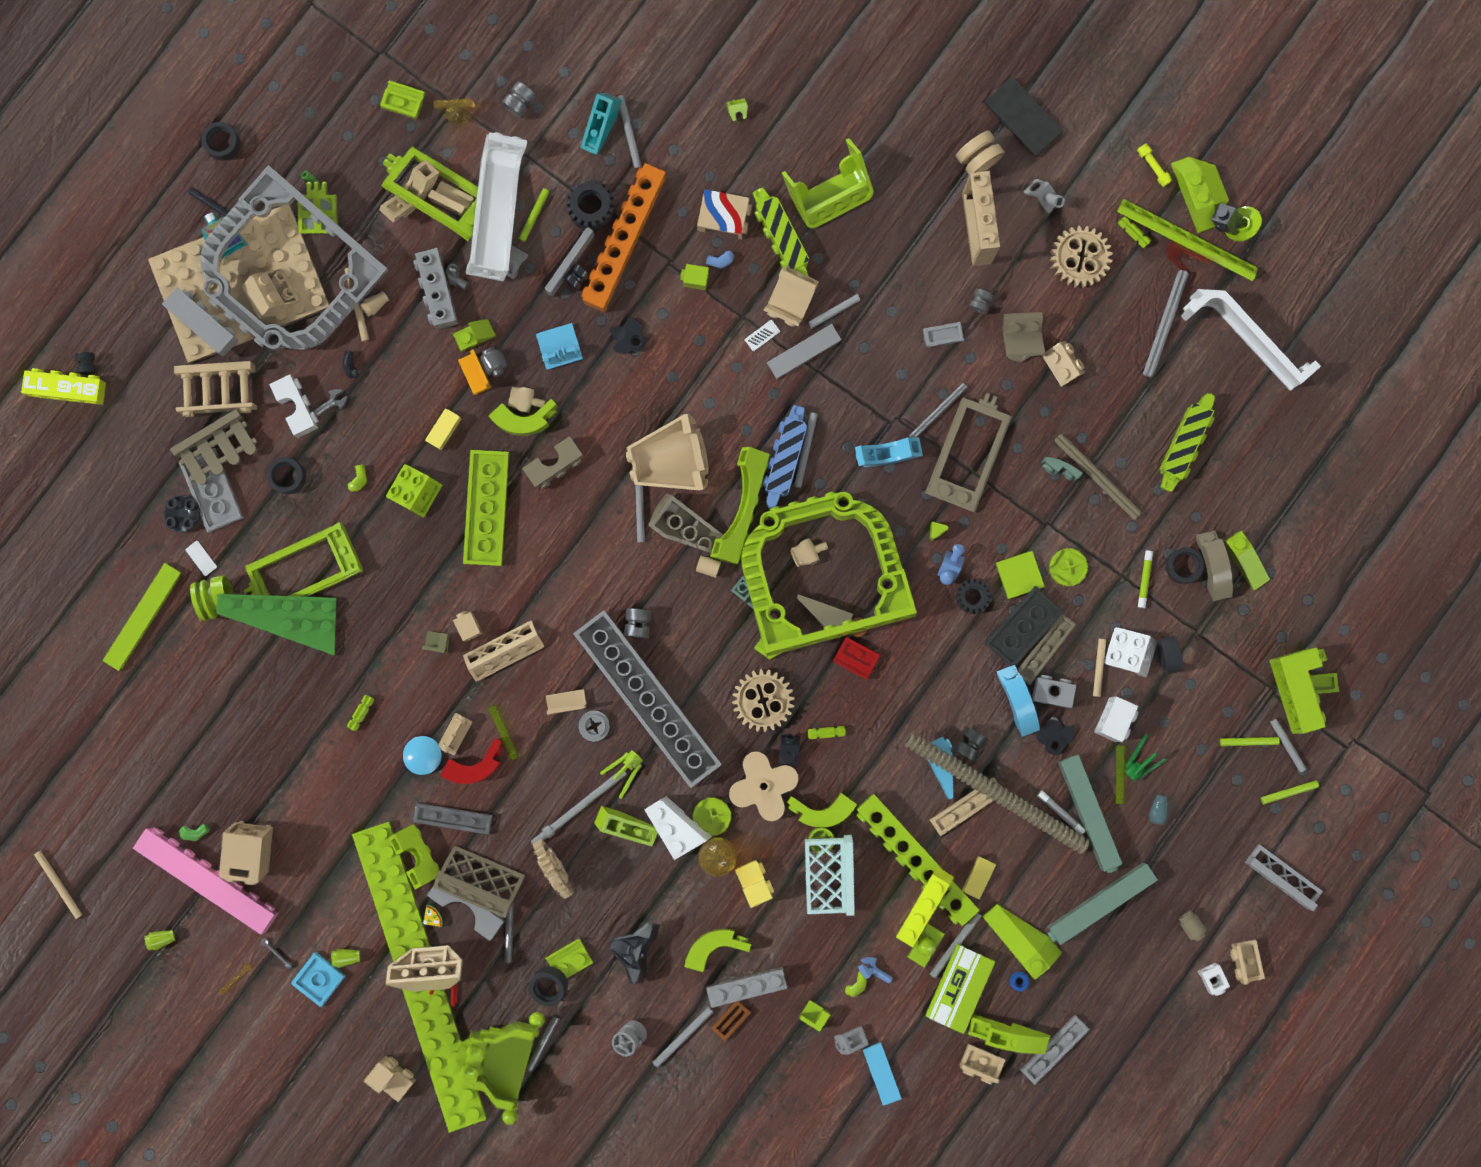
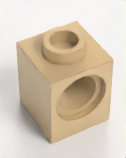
M461 612L456 615L457 619L453 620L464 642L483 634L472 612Z

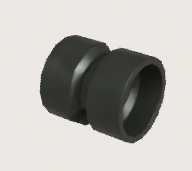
M966 727L961 735L962 741L957 742L953 751L972 762H976L980 755L979 749L984 748L988 738Z

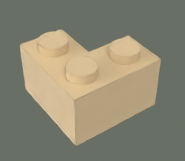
M385 1056L377 1063L364 1082L376 1092L380 1093L383 1090L399 1102L416 1079L413 1078L414 1074L408 1069L403 1070L398 1066L399 1063L391 1056L389 1058Z

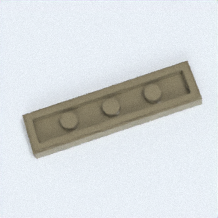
M1062 614L1053 623L1017 669L1019 675L1022 676L1024 682L1028 685L1032 684L1076 626L1065 615Z

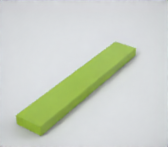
M167 563L163 564L104 657L103 662L118 671L122 670L181 577L182 573Z

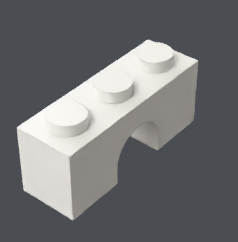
M289 374L269 384L276 400L280 404L294 401L296 404L294 414L286 418L294 436L299 438L318 429L316 424L319 422L314 412L310 411L308 407L310 402L306 395H302L300 391L302 385L298 378H294Z

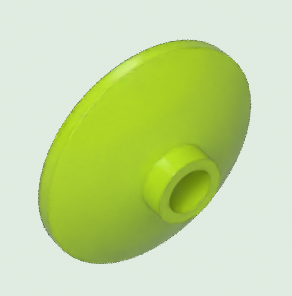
M1253 207L1237 209L1243 221L1234 235L1226 233L1231 240H1248L1260 230L1262 217L1259 211Z

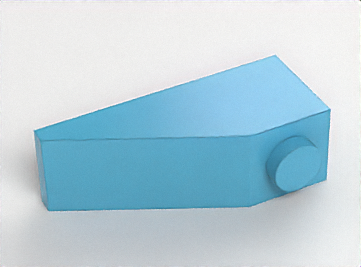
M940 737L931 742V745L935 744L936 748H941L942 752L946 751L947 755H952L951 750L953 747L949 739L945 740L944 737ZM928 760L946 797L952 799L953 776L951 772L947 773L946 769L942 770L940 769L941 766L937 767L935 763H931Z

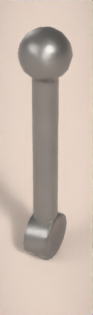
M264 938L261 940L262 946H267L285 964V968H292V962L287 961L269 944V939Z

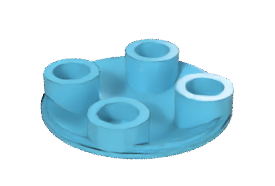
M419 736L407 743L403 751V760L411 772L425 775L433 772L439 766L442 760V753L435 740L427 736Z

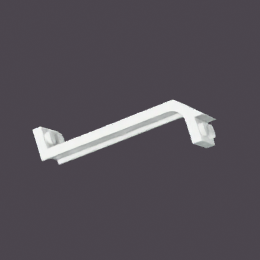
M489 132V135H486L481 159L471 255L466 268V274L504 281L508 273L519 168L527 146V140H523L520 137L504 136L497 132Z
M1198 289L1190 297L1191 301L1183 308L1185 312L1181 317L1185 321L1202 307L1210 306L1214 308L1290 391L1299 384H1302L1321 367L1317 361H1314L1311 364L1307 362L1297 369L1226 291Z

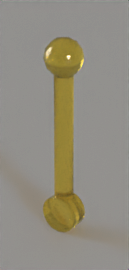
M245 964L243 969L225 987L219 989V993L221 995L226 994L227 989L246 971L251 970V964Z

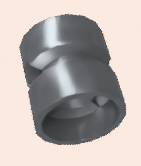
M518 81L511 89L512 94H507L501 103L509 112L521 118L527 111L526 106H530L537 96L530 88Z
M626 609L628 624L625 625L624 636L649 638L650 627L647 626V623L650 622L651 611ZM634 623H641L640 628L635 627Z

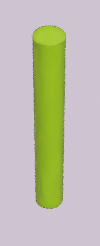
M542 189L518 238L521 241H526L550 193L549 190Z
M1279 737L1220 739V746L1279 745L1280 743Z
M1315 780L1263 796L1261 801L1264 805L1319 788V784Z

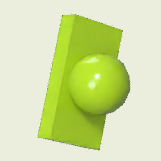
M927 923L907 957L925 968L945 934Z

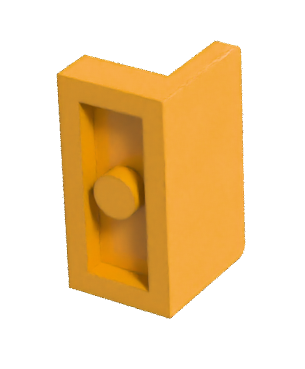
M471 350L470 355L458 361L473 394L476 395L492 387L482 369L476 352Z

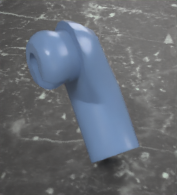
M726 251L718 258L708 255L706 264L721 269L725 268L733 262L734 254L732 251Z

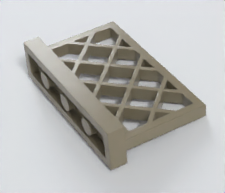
M454 846L441 871L436 876L434 888L506 918L525 875ZM457 853L463 856L464 861L456 863L453 856ZM478 862L482 868L473 870L471 863ZM467 865L469 872L461 874L458 867ZM454 868L457 875L449 876L445 872ZM497 870L500 876L491 878L489 871ZM485 872L487 879L478 881L476 874ZM472 876L475 883L468 884L464 882L463 878ZM513 877L518 879V882L509 885L506 878ZM503 880L505 887L496 889L494 882ZM490 883L492 891L482 890V885ZM508 891L510 895L509 900L501 898L499 893Z

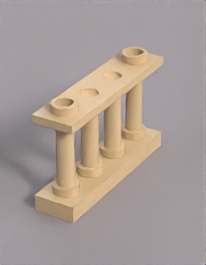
M251 361L174 366V374L183 379L184 407H176V412L183 414V417H193L196 413L234 411L235 409L240 411V413H251V410H257V405L249 403L248 375L251 372H255V364ZM238 373L240 376L241 403L230 404L229 377L231 374ZM212 375H219L221 377L222 405H211L210 378H212ZM193 376H200L202 378L203 406H192L191 379H193Z

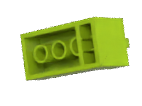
M1310 648L1269 660L1292 734H1304L1326 727L1325 714L1319 707L1320 698L1313 688L1314 679L1308 672V670L1323 666L1322 662L1327 660L1324 649Z

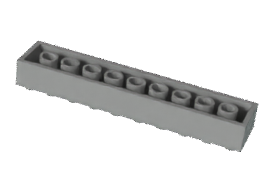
M603 610L573 633L690 788L722 765L606 611Z

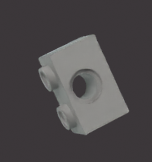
M1041 675V678H1035L1032 701L1072 708L1076 685L1071 684V680L1060 679V682L1053 681V677ZM1051 686L1058 688L1059 692L1055 697L1049 692Z

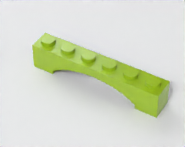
M742 447L737 466L741 468L743 483L740 506L728 531L720 539L715 538L710 557L731 564H738L741 560L742 548L748 538L747 531L753 521V510L759 500L758 493L764 483L763 476L769 465L770 454L752 447Z

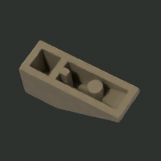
M798 594L797 600L823 627L833 624L835 627L840 626L842 622L852 618V613Z

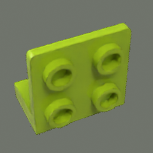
M404 464L386 497L424 518L440 491L442 484Z

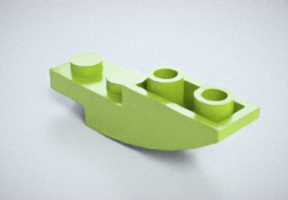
M973 1014L968 1035L986 1040V1045L1027 1054H1045L1051 1036L1012 1023V1026H1008Z

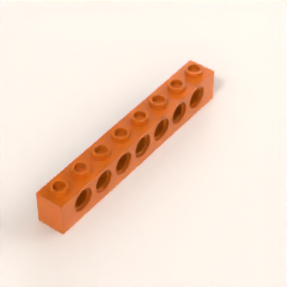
M646 163L643 168L640 167L636 174L637 181L635 185H631L628 195H630L627 202H623L620 210L622 214L619 219L616 218L613 224V234L607 237L605 242L607 247L604 253H600L597 263H599L597 269L592 270L589 277L591 282L588 287L585 286L581 295L584 304L604 313L666 179L665 171ZM644 183L651 185L648 190L641 188ZM636 200L644 202L640 207H636L633 204ZM634 217L636 220L634 223L629 224L626 222V219ZM620 234L628 235V238L624 241L618 239ZM613 251L620 252V255L617 258H613L610 256L611 252ZM607 267L612 269V273L609 275L602 273ZM599 284L605 286L602 292L595 291V287Z

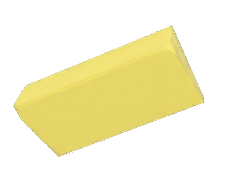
M445 408L425 441L442 451L462 418Z
M978 856L962 891L980 899L996 864Z

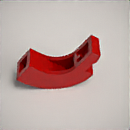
M494 738L484 759L473 766H467L454 759H449L440 776L459 784L476 783L488 778L502 763L495 758L496 756L500 757L504 750L502 744L504 742Z

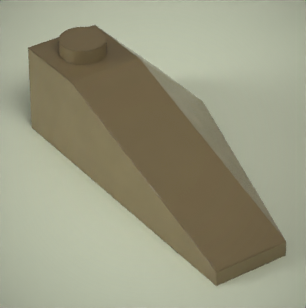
M667 493L655 508L648 525L664 538L710 553L712 552L715 538L720 539L723 536L722 533L678 499Z

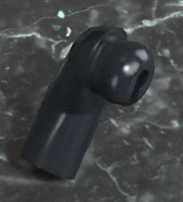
M346 350L342 362L345 374L350 379L358 378L359 370L352 366L354 352Z

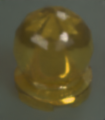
M723 837L708 839L702 844L698 852V862L701 869L712 877L727 875L736 864L737 852L735 846Z

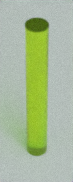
M495 705L489 707L488 710L511 759L518 758L517 751Z
M1116 746V804H1124V746Z

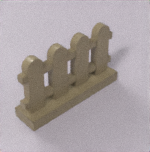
M237 409L170 449L174 456L181 458L179 463L182 466L185 464L192 475L189 477L191 482L195 481L199 485H205L208 481L206 473L212 471L215 475L223 474L224 467L222 464L228 461L232 465H238L241 461L239 453L243 451L248 455L256 454L257 447L255 444L258 441L256 438L251 439L245 429L248 426L245 421L241 422L245 418ZM234 434L241 444L236 449L229 440V437ZM217 444L225 455L220 459L212 449ZM201 454L208 464L203 469L196 459Z

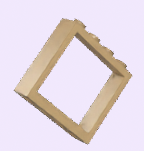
M990 172L970 173L962 195L972 266L987 265L992 263L1000 248ZM967 195H972L973 199L967 200Z

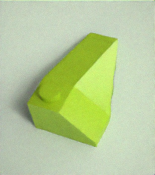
M998 904L982 916L1035 980L1048 970L1062 953L1047 935Z

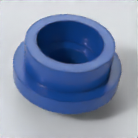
M1017 971L1011 975L1010 985L1016 991H1024L1029 986V977L1024 972ZM1017 978H1022L1023 980L1020 985L1016 984Z

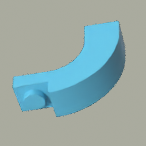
M919 437L905 438L880 445H861L855 447L858 465L864 466V468L903 462L923 456Z
M1015 665L997 671V676L1009 699L1014 721L1021 736L1039 731V721L1027 686Z

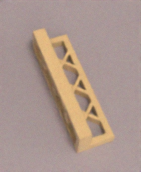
M529 621L464 654L463 657L468 671L477 682L544 647V644L537 634L533 622ZM531 629L532 632L525 636L522 635L524 631ZM513 639L511 643L505 644L507 640ZM496 647L495 651L488 653L489 649ZM479 656L476 661L470 662V659Z

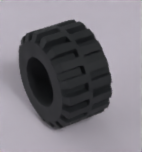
M585 179V183L582 184L580 181L577 183V187L573 186L571 188L572 192L568 193V200H566L567 209L572 222L574 221L577 227L581 226L582 230L588 227L593 232L597 228L599 231L602 230L601 226H608V221L611 222L613 219L612 215H615L614 198L608 186L605 187L603 182L597 183L595 179L589 182L588 179ZM595 197L602 201V206L596 213L587 214L581 211V203L586 198Z

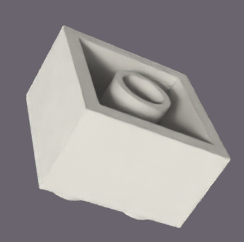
M1109 697L1094 733L1114 742L1127 740L1131 731L1129 726L1131 722H1135L1138 716V711H1136L1138 706L1119 697Z

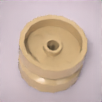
M989 130L973 138L956 154V158L961 164H968L966 172L969 175L970 173L985 172L1005 154V151L999 144L993 145L995 137Z

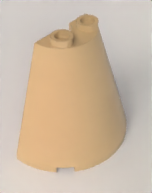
M690 414L680 416L627 447L626 458L629 463H632L633 470L630 471V477L635 485L703 490L707 487L708 480L705 479V475L709 474L707 453L700 429H695L693 424H696V421Z

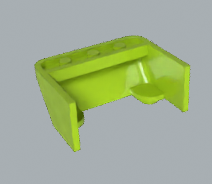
M849 138L846 139L850 155L840 162L839 169L841 174L808 190V187L803 182L794 183L785 171L782 172L790 197L809 228H816L865 203L873 196V188L862 154Z

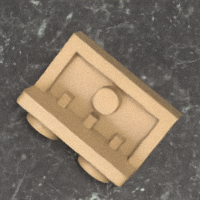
M1066 341L1056 344L1047 350L1045 355H1042L1061 387L1085 373L1083 363L1075 357L1073 347Z
M1253 939L1232 944L1230 953L1232 960L1236 962V979L1240 980V983L1244 985L1252 981L1265 979L1257 941Z
M968 1044L959 1066L963 1069L964 1074L971 1077L978 1075L982 1077L981 1080L992 1085L993 1082L998 1084V1077L1005 1059Z

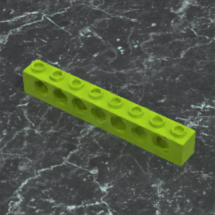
M874 794L870 795L856 808L859 812L856 816L863 823L867 821L871 825L869 830L876 838L881 836L885 841L883 843L884 847L889 852L893 850L898 855L895 859L903 867L907 865L910 868L909 874L915 881L920 879L924 884L922 886L924 890L929 881L925 880L924 873L927 870L934 872L937 867L942 868ZM874 812L881 813L882 819L878 823H874L871 820ZM889 826H892L895 830L892 837H886L884 834L885 829ZM906 841L908 844L907 850L899 851L898 843ZM915 855L921 858L918 866L911 864V858ZM953 881L938 904L942 910L946 908L949 911L950 915L948 917L955 925L958 923L961 926L965 925L980 911ZM958 899L960 901L958 909L951 908L950 903L952 900Z

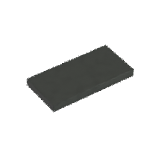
M1013 77L984 101V104L1034 157L1063 132L1057 123Z
M1034 586L986 639L984 644L1009 666H1016L1064 611L1040 589Z

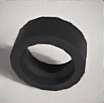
M225 122L210 124L205 128L201 140L203 148L211 157L223 161L233 158L238 153L241 142L237 132L231 125ZM226 131L231 135L232 143L226 150L217 152L211 147V138L217 132Z
M281 457L274 460L269 466L267 480L275 491L285 495L294 494L304 486L306 472L298 461L289 457ZM290 465L296 469L297 480L292 486L283 487L277 483L275 474L279 467Z
M1182 547L1173 551L1166 560L1168 576L1179 584H1188L1196 581L1204 571L1202 555L1190 547ZM1186 554L1195 560L1196 569L1191 576L1182 577L1175 572L1174 561L1178 556Z
M1174 636L1158 639V655L1165 674L1181 672L1183 670V659L1177 639Z
M550 966L542 967L536 971L529 983L531 997L543 1006L558 1004L568 990V981L564 973ZM547 977L554 980L559 987V992L556 995L544 993L538 985L539 979Z

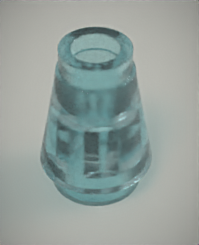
M1155 796L1148 815L1150 817L1149 822L1165 825V821L1168 820L1166 796Z

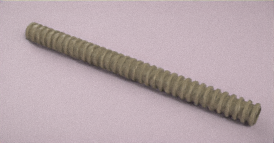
M915 732L910 733L904 746L906 748L910 747L911 751L915 750L916 754L920 753L921 757H925L926 760L935 763V766H941L940 769H946L947 773L951 772L952 776L955 775L957 779L966 782V785H971V788H976V791H981V794H986L988 798L991 797L997 804H1002V807H1007V810H1012V813H1017V816H1022L1024 820L1027 819L1028 823L1032 822L1033 826L1037 825L1038 829H1042L1043 832H1047L1048 835H1052L1053 838H1057L1060 842L1062 841L1064 845L1067 844L1069 848L1073 847L1074 851L1078 850L1079 854L1084 853L1088 848V838L1084 839L1083 835L1079 836L1078 832L1074 833L1073 829L1069 830L1068 826H1064L1063 823L1054 820L1052 816L1049 817V814H1044V811H1039L1037 807L1034 808L1028 801H1023V798L1013 795V792H1008V789H1003V786H998L997 782L993 783L992 779L988 780L987 776L983 777L982 773H977L975 769L972 770L971 766L967 767L966 763L962 764L961 760L957 761L956 757L952 758L951 754L947 755L946 751L942 752L941 748H936L935 744L931 745L930 741L926 742L925 738L921 739L920 735L916 736Z

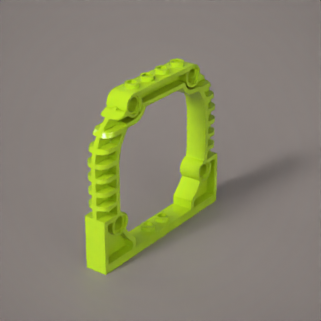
M833 491L825 494V497L818 498L814 496L808 498L806 502L799 503V501L789 503L787 507L781 508V506L771 508L770 511L763 513L760 518V525L751 532L744 544L741 559L742 569L766 657L913 618L917 614L905 571L902 568L887 520L877 509L862 501L853 500L852 496L847 492L836 493ZM845 500L848 502V506L841 507L838 502ZM829 515L840 521L855 518L867 528L871 535L883 574L877 584V590L882 597L874 610L875 616L855 622L853 619L842 622V625L836 627L834 624L828 625L822 631L802 636L800 628L792 625L785 619L784 608L779 604H773L761 563V553L764 544L767 541L778 538L783 533L784 527ZM766 520H772L775 524L771 527H768L764 524V522ZM888 581L892 584V588L885 589L882 583ZM778 611L781 614L780 618H771V612Z

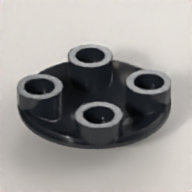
M178 495L169 498L164 512L165 525L179 533H186L194 529L200 520L201 513L197 501L188 495Z

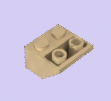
M282 268L253 274L241 286L259 319L275 316L299 302Z

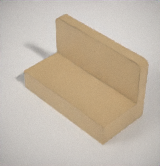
M443 181L439 183L436 191L431 190L428 195L431 202L461 217L474 201L472 196Z
M584 689L546 695L548 715L587 709Z

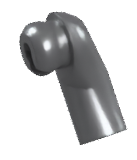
M448 265L446 274L449 283L462 290H466L469 282L460 278L457 265Z

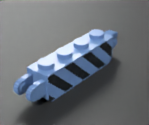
M793 405L789 416L786 417L785 422L781 421L778 432L781 433L780 440H775L773 448L776 451L775 458H770L768 468L771 469L769 476H765L763 487H766L765 492L768 493L766 505L770 509L777 506L780 497H785L789 494L807 430V425L803 422V407Z

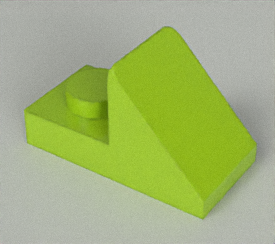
M488 319L468 323L469 327L453 334L461 352L496 337Z

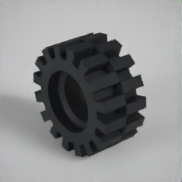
M979 579L967 580L957 589L956 603L965 613L978 614L984 611L991 602L992 594L989 590L990 588L984 581ZM971 589L979 591L981 599L977 604H971L966 599V594Z

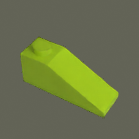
M1242 531L1235 533L1223 542L1228 556L1253 591L1270 580L1253 546Z
M601 806L595 820V825L601 832L648 846H653L658 834L653 825Z

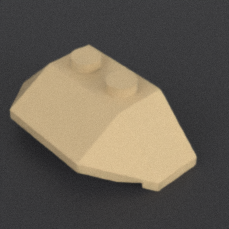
M449 946L414 948L399 957L394 963L392 962L388 965L386 985L413 992L450 989L461 980L463 960Z

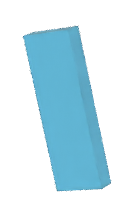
M881 1042L863 1048L883 1106L900 1100L901 1096Z

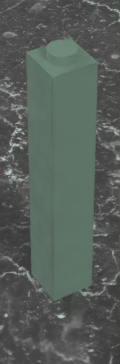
M1073 755L1058 761L1100 869L1107 871V873L1118 870V866L1122 865L1121 859L1079 755Z
M1141 863L1048 925L1049 932L1047 934L1053 943L1057 942L1062 945L1156 882L1157 878L1146 863Z

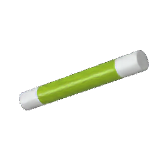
M1146 550L1138 601L1139 608H1146L1153 551Z

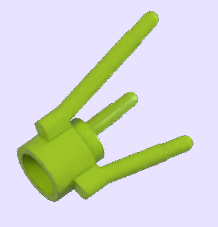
M633 750L629 754L626 752L621 758L600 772L603 775L624 761L625 765L613 777V780H617L627 768L630 770L634 768L619 795L620 799L623 798L636 773L642 767L640 763L643 760Z

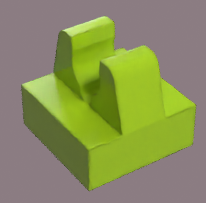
M744 98L726 102L727 110L733 121H736L735 115L739 111L742 113L743 119L747 117L748 107Z

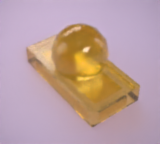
M472 99L435 100L434 108L436 110H446L447 120L451 123H459L464 117L463 109L474 108V101Z

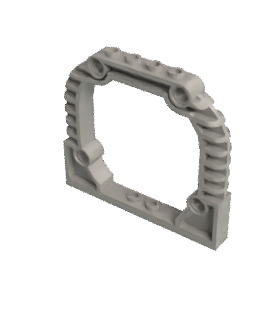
M269 165L209 234L201 251V269L206 280L203 290L211 298L209 302L215 308L221 307L225 310L224 315L229 320L239 322L241 324L239 328L247 335L249 333L255 336L254 341L261 347L265 345L272 350H279L282 347L302 350L315 347L324 342L388 272V269ZM296 200L311 213L310 218L317 224L322 222L326 226L325 231L332 237L337 235L352 250L348 253V273L339 279L341 292L315 322L304 330L289 333L279 325H265L231 295V285L220 273L221 258L227 247L255 216L260 218L267 217L271 213L272 207L291 205ZM258 203H265L263 211H256ZM348 279L354 280V286L351 289H347L344 286L345 281ZM213 284H218L219 291L212 294L210 287ZM272 335L279 337V342L276 345H271L269 342Z

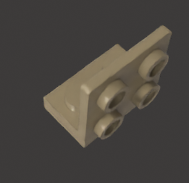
M1042 312L1004 314L1002 332L1007 357L1045 355L1041 332Z

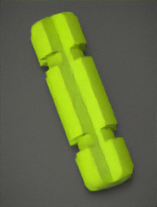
M1124 216L1118 224L1123 229L1125 228V231L1135 241L1138 240V244L1142 248H1145L1151 242V239L1147 235L1144 236V232L1134 223H1131L1128 217Z
M365 695L361 700L362 704H359L352 716L353 719L347 725L349 729L353 731L358 730L359 723L363 721L369 711L368 707L374 702V699L369 695Z
M845 726L808 730L809 739H817V737L831 738L837 735L842 737L846 735Z

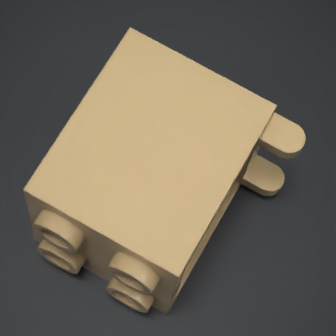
M240 821L239 823L234 822L225 830L222 839L219 878H223L227 882L245 881L244 883L249 885L259 883L269 872L273 827L271 825L245 824V821Z

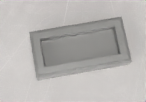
M961 322L923 329L926 348L964 341Z

